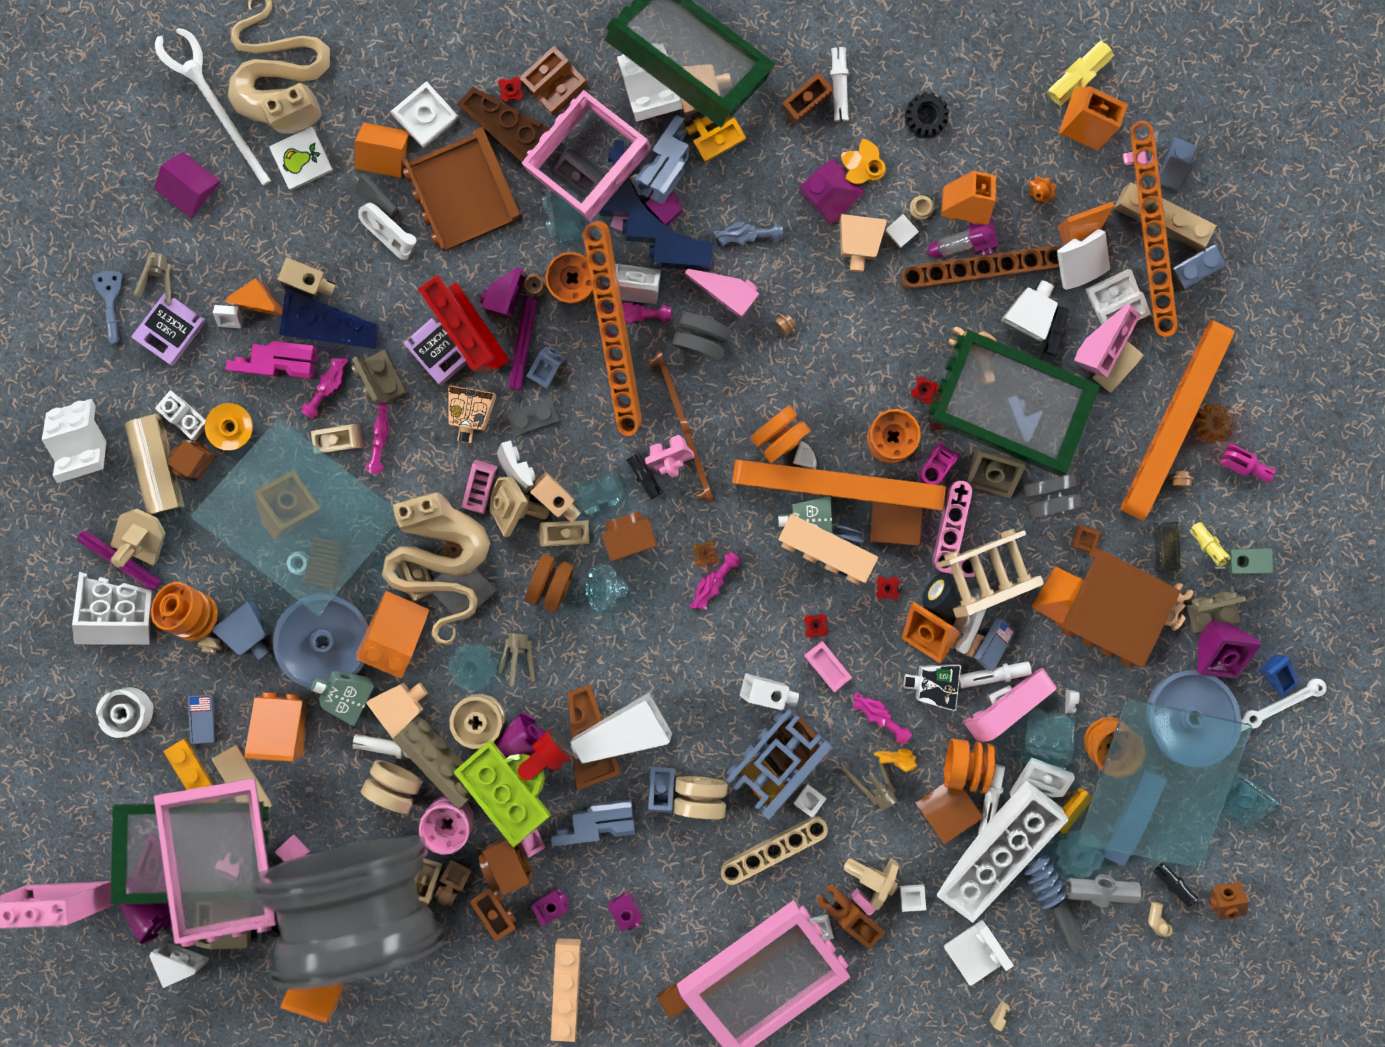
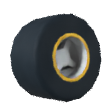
M945 572L938 574L929 582L922 599L924 608L941 619H949L954 616L953 608L961 606L960 601H962L954 576Z

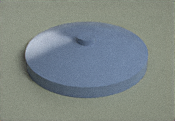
M314 594L301 598L284 611L275 626L273 650L278 665L292 681L307 688H311L315 678L328 681L333 671L357 674L365 663L358 661L355 654L368 629V624L359 609L342 597L332 594Z
M1195 670L1172 674L1163 679L1154 688L1146 705L1145 720L1151 741L1162 755L1179 765L1201 767L1214 764L1229 754L1239 737L1241 715L1238 703L1231 690L1215 676L1199 675L1198 671Z

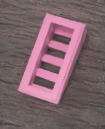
M479 460L473 462L461 508L485 514L498 466ZM477 470L487 472L490 474L489 476L477 473ZM478 479L481 481L487 482V486L475 483L474 480ZM473 488L484 491L485 494L481 495L471 491ZM469 498L482 500V505L469 501Z

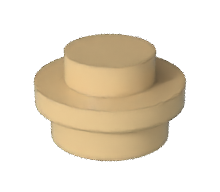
M917 196L910 204L912 216L919 220L929 218L934 210L933 202L927 196Z
M204 637L197 645V647L202 648L201 652L215 655L216 651L222 650V646H220L221 640Z

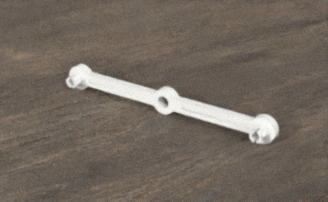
M1311 679L1307 687L1259 711H1247L1243 719H1241L1240 731L1248 727L1258 728L1262 720L1312 695L1322 696L1327 688L1325 682L1321 679ZM1254 715L1256 717V721L1254 723H1251L1249 719L1251 716Z

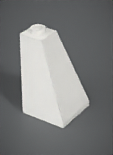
M647 693L573 737L570 742L572 746L570 747L573 751V756L576 759L579 758L582 763L666 745L670 743L672 732L650 693Z

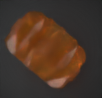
M1215 403L1213 407L1207 404L1204 406V411H1197V415L1201 419H1194L1193 423L1200 424V427L1196 428L1195 432H1203L1201 440L1209 438V443L1214 444L1217 440L1224 442L1225 436L1230 437L1233 435L1229 428L1236 427L1235 423L1230 422V419H1233L1235 415H1227L1229 407L1221 408L1220 403ZM1217 419L1216 425L1218 427L1213 428L1214 423L1211 420Z

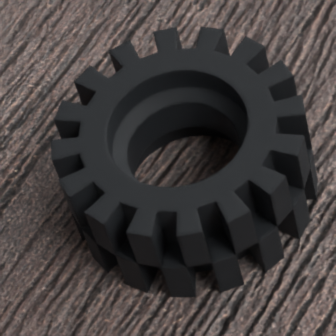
M923 92L922 95H916L909 102L904 118H906L905 124L909 126V131L915 133L914 136H923V139H927V137L932 138L944 129L949 119V108L947 109L946 107L947 102L942 101L943 97L940 95L936 97L933 92L931 94ZM923 107L932 108L936 114L935 121L931 124L922 123L918 118V111Z

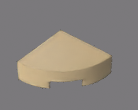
M1001 1001L990 1019L992 1026L999 1031L1003 1030L1006 1024V1020L1003 1018L1010 1011L1009 1005Z

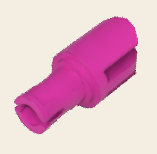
M1232 443L1228 444L1227 451L1223 455L1224 459L1221 460L1220 465L1244 477L1251 474L1266 483L1272 481L1274 476L1271 474L1276 473L1275 469L1258 462L1256 455Z

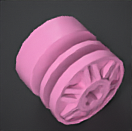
M445 795L433 800L422 816L419 825V835L424 837L425 847L441 855L452 854L460 850L467 842L475 822L474 812L468 802L460 809H457ZM451 818L453 820L452 823L448 824L444 822L445 819L449 820Z

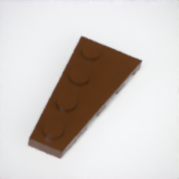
M472 87L457 104L462 111L480 127H483L490 136L521 163L528 156L527 152L533 150L539 143L540 137L551 129L475 87Z

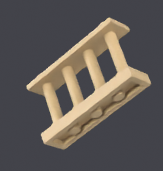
M1014 529L1000 533L1001 538L961 554L958 551L944 555L945 560L937 563L938 568L950 565L962 601H960L961 606L953 608L956 618L972 615L1044 585L1041 575L1031 577L1030 574H1027L1015 539L1026 535L1025 530L1016 533ZM1004 543L1008 546L1018 574V578H1016L1018 582L1014 584L1008 580L997 546ZM987 550L1000 583L998 585L999 590L995 592L993 589H990L978 556L979 553ZM967 558L970 559L981 593H979L980 598L975 599L971 597L959 561Z

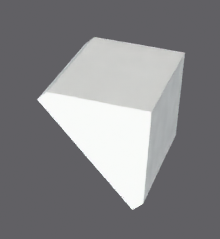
M616 264L622 300L657 304L661 269Z
M167 941L154 949L149 956L163 988L194 975L209 960V957Z

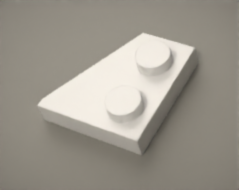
M1031 757L1009 793L1012 797L1028 781L1046 796L1063 797L1075 777L1069 771Z

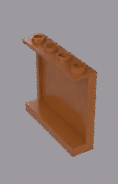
M483 127L475 129V134L411 162L407 159L403 160L406 168L403 169L408 182L412 181L415 186V190L412 191L417 204L422 203L425 211L422 212L423 219L427 226L431 225L433 228L432 240L436 248L441 247L444 252L522 219Z
M1092 547L1089 556L1094 558V561L1063 624L1056 621L1054 625L1062 628L1061 633L1072 639L1075 636L1082 638L1080 643L1094 649L1095 645L1102 648L1100 653L1112 659L1115 655L1121 658L1119 663L1127 667L1133 668L1136 665L1143 668L1181 591L1104 550Z

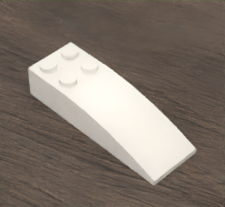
M1026 781L972 842L940 888L937 897L968 920L974 922L1065 825L1068 818L1062 807Z

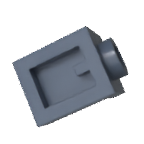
M544 347L536 357L527 377L548 388L559 367L564 363L565 358L556 349Z

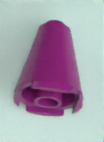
M523 712L517 715L494 742L505 758L523 753L531 756L535 752L533 743L545 733L542 727L539 730L536 728L534 723L537 721L528 713Z
M134 878L127 879L126 893H151ZM169 903L119 904L135 938L142 945L159 936L157 934L158 931L162 928L166 930L172 924Z

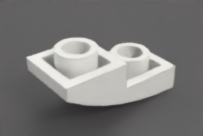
M171 390L155 408L191 440L196 441L205 431L206 419Z

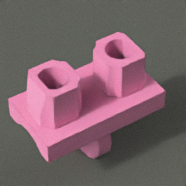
M680 435L670 438L671 448L666 450L662 444L650 446V456L645 458L646 465H651L657 473L660 472L662 475L668 473L672 478L678 476V468L684 466L683 462L695 458L694 452L687 447L685 439Z

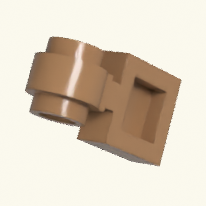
M451 859L440 879L446 885L445 887L440 885L434 896L438 900L437 903L443 906H451L457 895L453 890L462 891L473 869Z

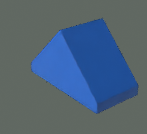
M1275 654L1258 668L1259 672L1281 697L1300 683L1294 667L1287 656Z

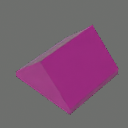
M181 152L161 165L154 189L190 218H193L221 181L187 154Z

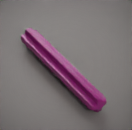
M525 297L509 380V388L517 391L522 389L538 302L537 299L532 297Z
M81 531L77 537V542L111 563V558L116 553L115 549L88 531ZM130 559L124 567L118 568L152 591L156 590L161 584L159 578Z

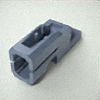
M678 115L673 118L652 149V163L644 165L635 178V190L646 197H649L652 191L655 190L651 195V199L661 204H664L683 176V167L689 158V145L682 142L686 134L684 118Z
M632 799L591 804L587 810L574 811L572 815L574 830L570 831V827L556 829V833H553L551 836L552 847L600 841V833L610 832L615 837L635 835Z

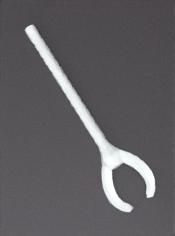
M178 28L176 30V33L184 36L189 41L193 50V60L187 61L184 65L173 60L165 52L163 37H157L155 49L159 58L168 67L184 74L198 85V88L206 97V100L229 135H231L232 140L251 166L253 172H255L261 184L265 186L270 183L271 180L203 78V53L194 35L185 29Z

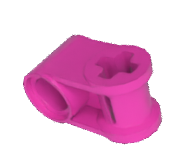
M940 440L919 472L920 482L933 485L940 483L954 465L960 453L952 452ZM927 469L935 471L936 479L934 482L926 479L925 473Z

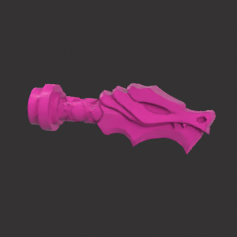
M634 302L622 304L625 322L630 325L634 321L642 322L644 318H657L662 320V323L671 321V307H667V305H662L660 309H645V306H640L639 303L634 305Z
M342 357L341 359H330L331 367L325 374L319 376L321 382L316 386L318 392L310 404H303V409L301 410L303 414L312 420L315 416H318L317 408L324 398L334 395L335 391H338L343 385V369L349 363L348 359H343Z
M386 404L378 406V417L374 425L375 438L372 443L371 461L366 463L367 472L381 474V470L384 469V465H381L382 463L380 462L382 447H385L390 430L387 417L389 406Z
M732 551L724 556L725 562L716 573L712 571V574H708L707 578H702L701 582L698 583L695 600L689 605L690 608L708 610L706 607L707 602L714 595L720 594L719 587L724 584L723 578L732 568L740 566L739 563L742 560Z
M858 692L855 693L853 710H862L868 717L869 723L876 722L879 727L885 726L896 735L895 741L904 745L912 736L909 732L910 729L907 727L901 729L900 726L895 724L890 719L892 715L888 714L889 710L884 709L886 708L885 705L880 701L871 700L867 697L864 698Z

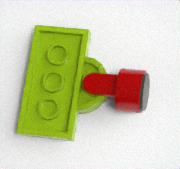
M548 730L533 743L535 752L531 756L523 753L505 758L491 740L454 771L458 779L512 847H516L552 816L537 798L545 782L544 768L548 766L552 770L557 771L573 757L570 745L555 730Z

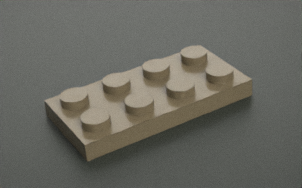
M420 716L416 717L392 739L457 809H460L472 797L454 773L464 763L462 758L456 755L445 740L439 737L430 727L429 723Z

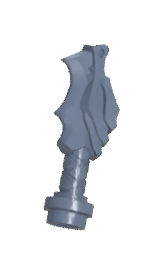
M736 222L732 226L725 228L724 231H714L713 234L715 240L718 239L723 248L729 242L739 243L744 246L746 242H755L757 238L772 237L774 242H778V240H783V225L778 226V224H774V227L756 229V225L752 226L751 224L746 225L745 222Z

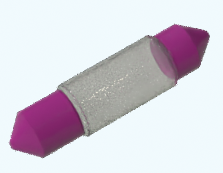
M982 226L943 237L938 241L932 242L926 254L934 258H940L973 249L978 245L990 242L994 232L987 226Z

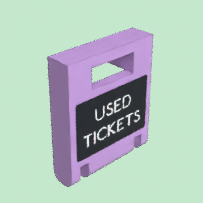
M164 293L131 338L173 367L201 330L206 320L200 317L196 323H193L198 314L175 298L171 299V305L168 306ZM152 336L168 345L164 353H161L147 343Z
M433 318L411 336L415 344L412 345L408 340L404 342V345L440 386L467 364V361L441 323H436ZM458 351L462 358L446 372L439 367Z

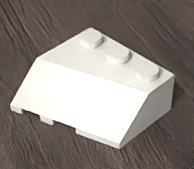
M79 572L72 623L74 644L149 645L152 590L125 583L117 586L109 584V579L100 577L97 581L89 579L87 574Z

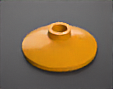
M234 403L220 404L213 408L206 418V436L219 449L227 451L239 449L249 441L252 435L253 422L251 416L240 405ZM229 423L235 425V429L232 432L227 429Z

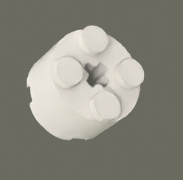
M126 687L103 696L97 705L96 716L98 715L100 728L107 735L115 738L128 737L141 732L149 725L154 706L143 691L137 688ZM123 708L126 709V714H127L126 717L124 716L125 711L122 710Z

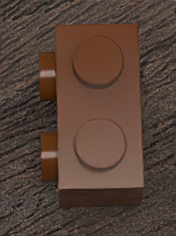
M184 440L180 446H176L170 454L171 460L168 464L174 468L173 472L183 479L186 477L191 480L193 478L201 479L217 455L199 442Z
M487 887L472 897L469 902L495 942L516 929L513 924L516 918L509 908L506 911L500 904L503 898L499 892Z

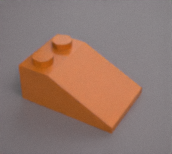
M386 590L355 654L357 660L402 679L430 609Z

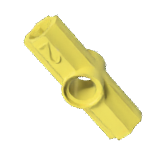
M1102 41L1096 44L1083 58L1080 57L1065 71V75L1047 91L1050 98L1056 104L1062 106L1072 96L1074 88L1085 87L1097 75L1096 73L1113 58L1112 49Z

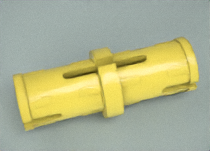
M1201 522L1191 527L1192 529L1189 532L1199 542L1201 550L1204 553L1207 552L1218 567L1226 565L1231 557L1221 547L1216 536L1213 537Z

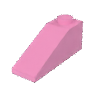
M687 269L685 272L687 278L741 319L759 297V293L756 291L758 289L757 286L749 280L744 282L738 278Z
M1126 304L1085 339L1082 346L1078 349L1074 361L1084 370L1107 378L1141 314L1132 305Z

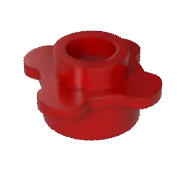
M514 77L510 80L504 78L499 80L498 86L501 88L500 99L503 102H508L509 100L519 101L523 98V92L520 88L522 81L519 77Z
M923 376L918 377L916 380L917 384L910 394L913 398L923 400L924 404H930L938 384L926 380Z
M883 576L877 578L878 591L876 592V597L879 600L884 598L897 600L899 598V593L897 592L898 585L900 584L897 577L885 579ZM886 586H889L890 590L887 591L885 589Z
M823 613L818 616L806 615L804 617L807 628L805 635L808 638L818 635L825 637L828 634V629L826 628L827 616Z

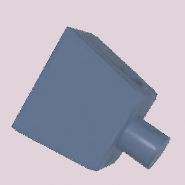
M254 601L246 602L212 629L239 656L245 655L251 650L259 661L270 653L262 641L269 637L271 632Z

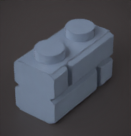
M1213 245L1171 269L1172 284L1177 292L1184 290L1226 266L1217 247Z

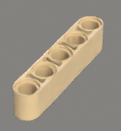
M818 816L810 817L728 859L721 866L723 881L729 885L737 884L821 841L828 833L825 821ZM814 823H820L823 826L822 831L818 834L810 832V827ZM792 834H799L802 838L799 844L792 845L789 843V837ZM771 845H778L781 849L779 854L772 856L768 854V848ZM750 856H757L760 859L759 863L754 867L746 863L747 858ZM728 867H735L738 869V874L735 877H728L725 871Z

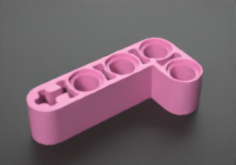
M965 481L953 482L947 490L932 558V564L936 570L953 574L950 565L946 568H938L937 563L944 554L955 551L959 553L972 496V488ZM960 485L965 494L960 495L958 502H963V506L951 504V501H957L958 493H955L954 490L959 488ZM953 508L958 509L960 512V518L955 522L949 518V512ZM948 531L955 535V541L951 545L944 542V535ZM969 558L959 561L961 569L963 562L965 560H970ZM973 569L969 573H965L962 570L964 577L975 576Z
M1040 668L1017 684L989 708L973 714L972 719L971 717L966 719L964 724L977 742L991 741L1048 697L1057 687L1044 668Z

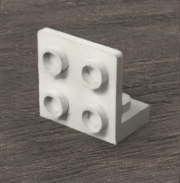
M983 920L944 945L945 950L969 985L975 984L1001 965L1005 971L1014 966Z

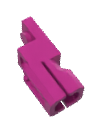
M272 341L267 346L253 344L250 363L248 358L235 357L234 361L227 360L226 370L279 377V370L286 371L289 376L294 378L313 380L316 365L279 358L316 362L317 347Z

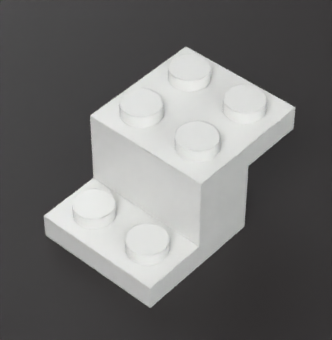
M652 44L667 56L663 44ZM622 54V56L617 57L636 122L682 109L681 100L677 94Z
M92 399L77 401L70 406L54 408L46 413L42 441L55 461L53 477L57 483L102 470L104 467L106 439L94 420L96 406Z

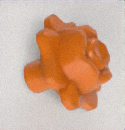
M1037 176L1035 181H1030L1029 195L1034 196L1035 202L1042 201L1048 203L1050 199L1055 198L1056 185L1051 183L1050 178Z

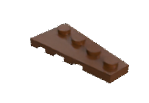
M590 684L566 692L571 740L573 737L602 721ZM615 756L582 763L579 758L572 757L576 791L621 774Z

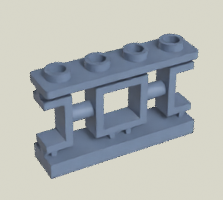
M790 708L787 711L781 710L773 720L777 723L771 729L766 727L757 737L761 741L754 748L750 745L742 754L745 758L740 765L734 763L726 773L729 776L726 782L731 784L734 789L737 790L745 781L762 797L755 807L768 820L833 747L820 734H817L809 742L792 727L800 717ZM787 718H790L791 721L785 728L794 735L792 739L784 745L776 738L769 745L767 740ZM802 742L811 750L818 743L820 747L799 770L795 767L801 761L793 753L797 746ZM775 746H778L794 761L780 778L761 763ZM757 753L760 757L755 761L754 765L762 773L755 781L746 774L738 781L735 777ZM769 778L778 786L786 779L788 783L771 803L766 806L764 803L770 795L762 789V786Z

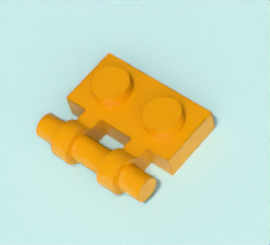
M706 116L701 119L698 117L692 121L693 124L685 127L689 136L696 132L701 136L693 140V143L704 163L746 140L735 117L729 120L722 128L718 126L707 132L705 127L714 122Z

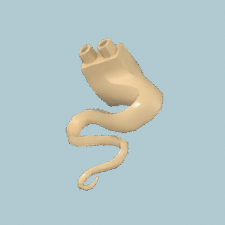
M249 0V1H248V7H249L250 10H252V9H251V2H252V0ZM264 0L266 7L263 12L239 21L232 27L231 42L238 51L259 54L307 47L316 51L318 54L317 59L311 65L306 66L277 60L253 59L244 62L229 80L228 99L237 113L253 121L269 124L278 133L295 134L310 128L321 117V109L311 89L302 83H298L288 89L262 91L254 88L255 80L260 77H279L300 82L316 80L330 67V47L319 38L310 36H297L261 44L242 43L239 39L240 32L244 28L266 19L272 11V0Z
M430 493L393 504L395 519L402 532L450 541L460 545L463 549L461 555L451 558L437 555L415 546H400L385 556L382 577L393 589L406 593L440 591L467 595L470 601L467 610L441 618L433 626L432 636L435 641L447 645L455 639L456 631L453 629L452 638L445 641L438 636L439 629L444 624L467 619L476 613L478 599L474 590L454 582L405 581L398 578L395 572L398 564L406 561L413 562L435 572L454 576L467 575L486 559L490 540L485 528L472 517L453 509L442 494Z

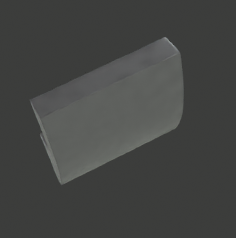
M477 568L470 574L461 576L440 573L432 580L454 582L473 589L478 599L477 608L496 591L495 587ZM432 592L453 615L464 612L469 608L470 601L465 594Z

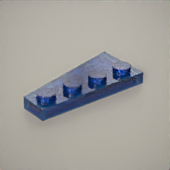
M286 288L280 336L375 349L378 325Z

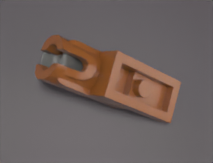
M829 885L819 894L817 898L818 904L845 931L868 949H871L886 933L880 925L868 917L859 906L835 886Z

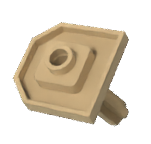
M500 477L497 479L490 493V512L504 537L512 534L518 520L524 518L525 514L540 519H547L549 509L544 505L529 501V495L522 493L514 477Z
M139 509L121 514L110 545L118 549L111 558V563L117 568L124 567L130 557L134 556L151 565H155L166 534L159 519Z
M852 858L845 862L844 871L860 879V883L874 890L870 900L872 908L879 910L888 895L892 896L898 884L895 880L899 868L896 860L890 858L884 872L873 867H866Z

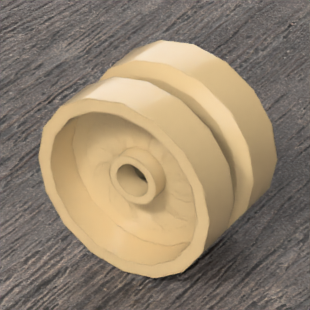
M483 693L472 694L461 700L452 710L449 719L450 730L455 740L462 746L480 749L488 741L492 740L494 742L502 733L505 725V712L501 704L494 697ZM476 716L479 717L478 719L479 721H482V724H477L475 722Z
M376 760L370 770L374 779H367L360 791L361 794L383 808L407 814L414 802L410 795L419 792L423 783L422 779L396 764Z
M700 776L677 777L675 791L683 796L674 799L673 813L700 819L724 818L726 803L719 799L727 796L728 783L724 780Z

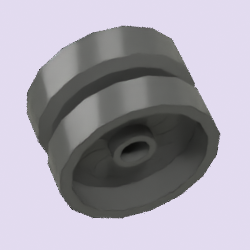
M683 312L679 325L690 333L676 332L672 345L696 356L721 362L725 350L715 342H728L732 329L713 319Z
M1076 473L1023 485L1027 498L1042 497V500L1033 502L1028 506L1030 517L1035 518L1045 515L1049 517L1082 507L1081 494L1071 493L1065 495L1064 491L1078 486Z

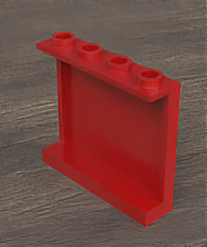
M436 275L418 288V291L473 371L491 374L510 361L457 282L447 287L440 275Z

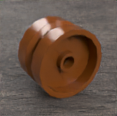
M543 553L533 573L524 602L536 606L541 602L544 594H547L543 605L544 610L556 614L569 590L575 565L563 561L559 564L556 572L553 573L556 564L555 557Z

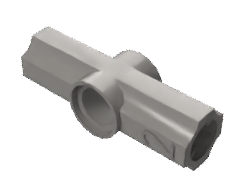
M1098 875L1095 880L1070 878L1067 879L1065 884L1067 899L1091 901L1099 907H1108L1111 902L1136 904L1140 903L1141 886L1139 883L1115 881L1107 875Z

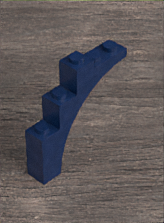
M614 140V148L609 147L608 162H613L612 167L624 154V141ZM629 177L600 210L599 216L628 217V220L623 219L622 234H627L626 241L654 243V245H650L649 259L653 260V267L710 271L713 243L689 238L662 224L646 209L638 198Z

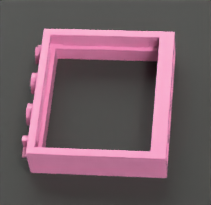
M583 90L576 99L573 98L569 108L556 118L552 128L540 137L539 143L535 148L527 152L528 156L524 159L522 165L527 172L587 220L591 221L652 150L648 139ZM590 109L633 142V144L581 204L542 173L539 168Z
M111 881L26 885L0 895V928L69 925L115 905L110 904Z

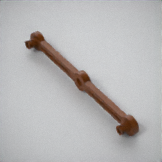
M661 350L656 351V356L648 360L651 367L660 365L687 444L694 452L695 458H693L704 489L702 492L696 493L697 497L702 495V497L697 499L698 501L708 500V503L713 502L711 490L691 437L690 427L686 417H684Z

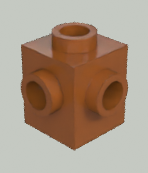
M1241 882L1222 883L1212 887L1211 897L1208 898L1211 911L1216 912L1218 920H1233L1239 916L1247 915L1249 901Z

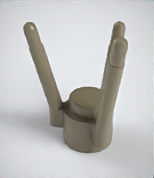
M155 252L148 253L146 265L133 293L134 297H141L149 275L159 277L161 273H164L166 304L168 306L171 305V265L166 263V256Z
M509 633V639L505 641L498 674H502L510 650L513 653L510 688L514 687L518 653H524V649H526L531 682L535 683L536 681L531 651L532 641H528L527 634Z
M879 763L886 785H880L873 773H869V777L876 787L873 791L874 795L852 773L843 768L842 771L870 798L873 805L878 804L880 809L884 810L896 803L897 799L894 795L896 790L891 784L884 763Z

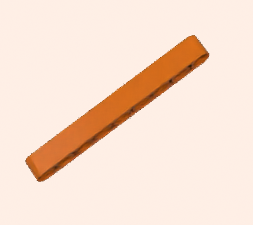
M1140 120L1132 125L1130 138L1150 298L1156 332L1163 337H1168L1177 330V317L1153 127L1148 122ZM1140 126H1146L1149 130L1147 137L1144 139L1135 137V131ZM1142 151L1151 152L1152 158L1148 163H1140L1138 161V156ZM1146 175H1151L1155 178L1154 184L1148 188L1141 185L1142 178ZM1148 200H1156L1158 206L1154 211L1148 212L1144 209V204ZM1151 224L1160 225L1161 229L1157 235H1149L1147 233V229ZM1154 248L1163 249V255L1159 259H1153L1150 257L1151 251ZM1164 272L1166 273V279L1163 282L1157 283L1153 280L1154 274ZM1159 296H1168L1169 302L1166 305L1159 306L1156 304ZM1163 319H1170L1172 321V325L1168 329H1161L1159 323Z
M595 221L588 225L583 232L616 424L621 434L631 436L637 432L642 424L639 397L610 230L606 223ZM593 227L601 231V239H596L592 236L591 230ZM596 252H601L605 255V263L597 261ZM601 276H605L610 280V287L602 286L600 283ZM605 300H609L614 304V311H609L605 308ZM609 324H613L618 328L619 333L617 335L610 333L608 329ZM612 349H620L623 353V357H615L613 355ZM616 372H623L627 377V381L619 380ZM620 396H628L631 404L623 403ZM625 418L632 419L635 426H627L624 421Z
M1211 320L1207 325L1120 508L1121 511L1142 521L1148 516L1235 332L1233 329L1214 320Z
M735 460L732 484L942 511L946 486L745 460Z

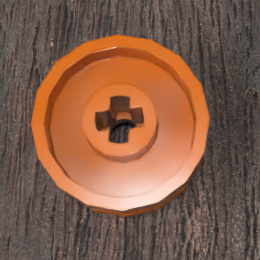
M788 405L750 437L756 447H762L769 440L772 441V444L763 453L770 464L782 454L785 456L800 443L801 438L811 431L804 421L798 422L791 429L788 427L797 417V413L791 405Z

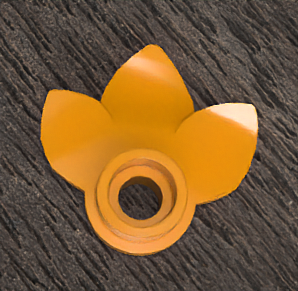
M861 140L859 152L849 151L841 154L843 165L850 170L845 179L853 184H863L867 180L878 181L886 172L884 162L879 159V149L869 140ZM875 167L877 173H872L869 168Z
M899 749L897 752L877 751L874 753L875 756L879 757L880 764L894 762L895 766L900 767L905 772L917 768L915 763L916 756L910 750Z

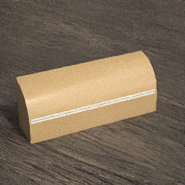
M153 414L126 422L124 425L147 514L155 515L185 507L177 475L173 472L174 468L168 464L171 460V450L162 415Z

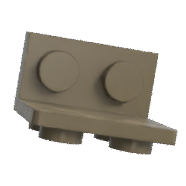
M385 349L364 360L358 357L352 359L355 364L352 366L353 372L358 379L361 378L364 382L365 387H363V391L369 401L372 400L378 404H385L407 393Z
M1229 591L1216 593L1215 598L1198 597L1191 599L1192 603L1185 605L1191 632L1204 631L1210 620L1229 622L1231 624L1240 623L1236 603L1246 601L1245 596L1237 595L1236 592L1229 593Z

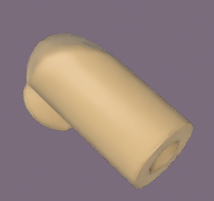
M1151 902L1148 918L1149 926L1157 935L1169 937L1172 934V927L1161 917L1163 904Z

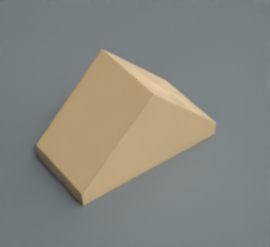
M423 858L424 868L415 877L419 900L428 905L433 898L442 864Z

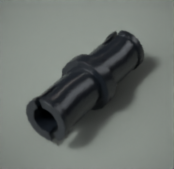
M1061 306L1056 307L1043 353L1058 356L1062 336H1065L1066 333L1064 327L1070 309Z
M639 452L626 459L637 476L636 481L642 484L651 500L664 492L652 474L654 472L652 469H648Z
M1165 862L1159 864L1161 867L1157 866L1153 872L1168 886L1167 890L1170 893L1174 892L1187 908L1191 907L1192 904L1190 902L1195 903L1198 900V896L1185 885V880L1181 876L1178 877Z

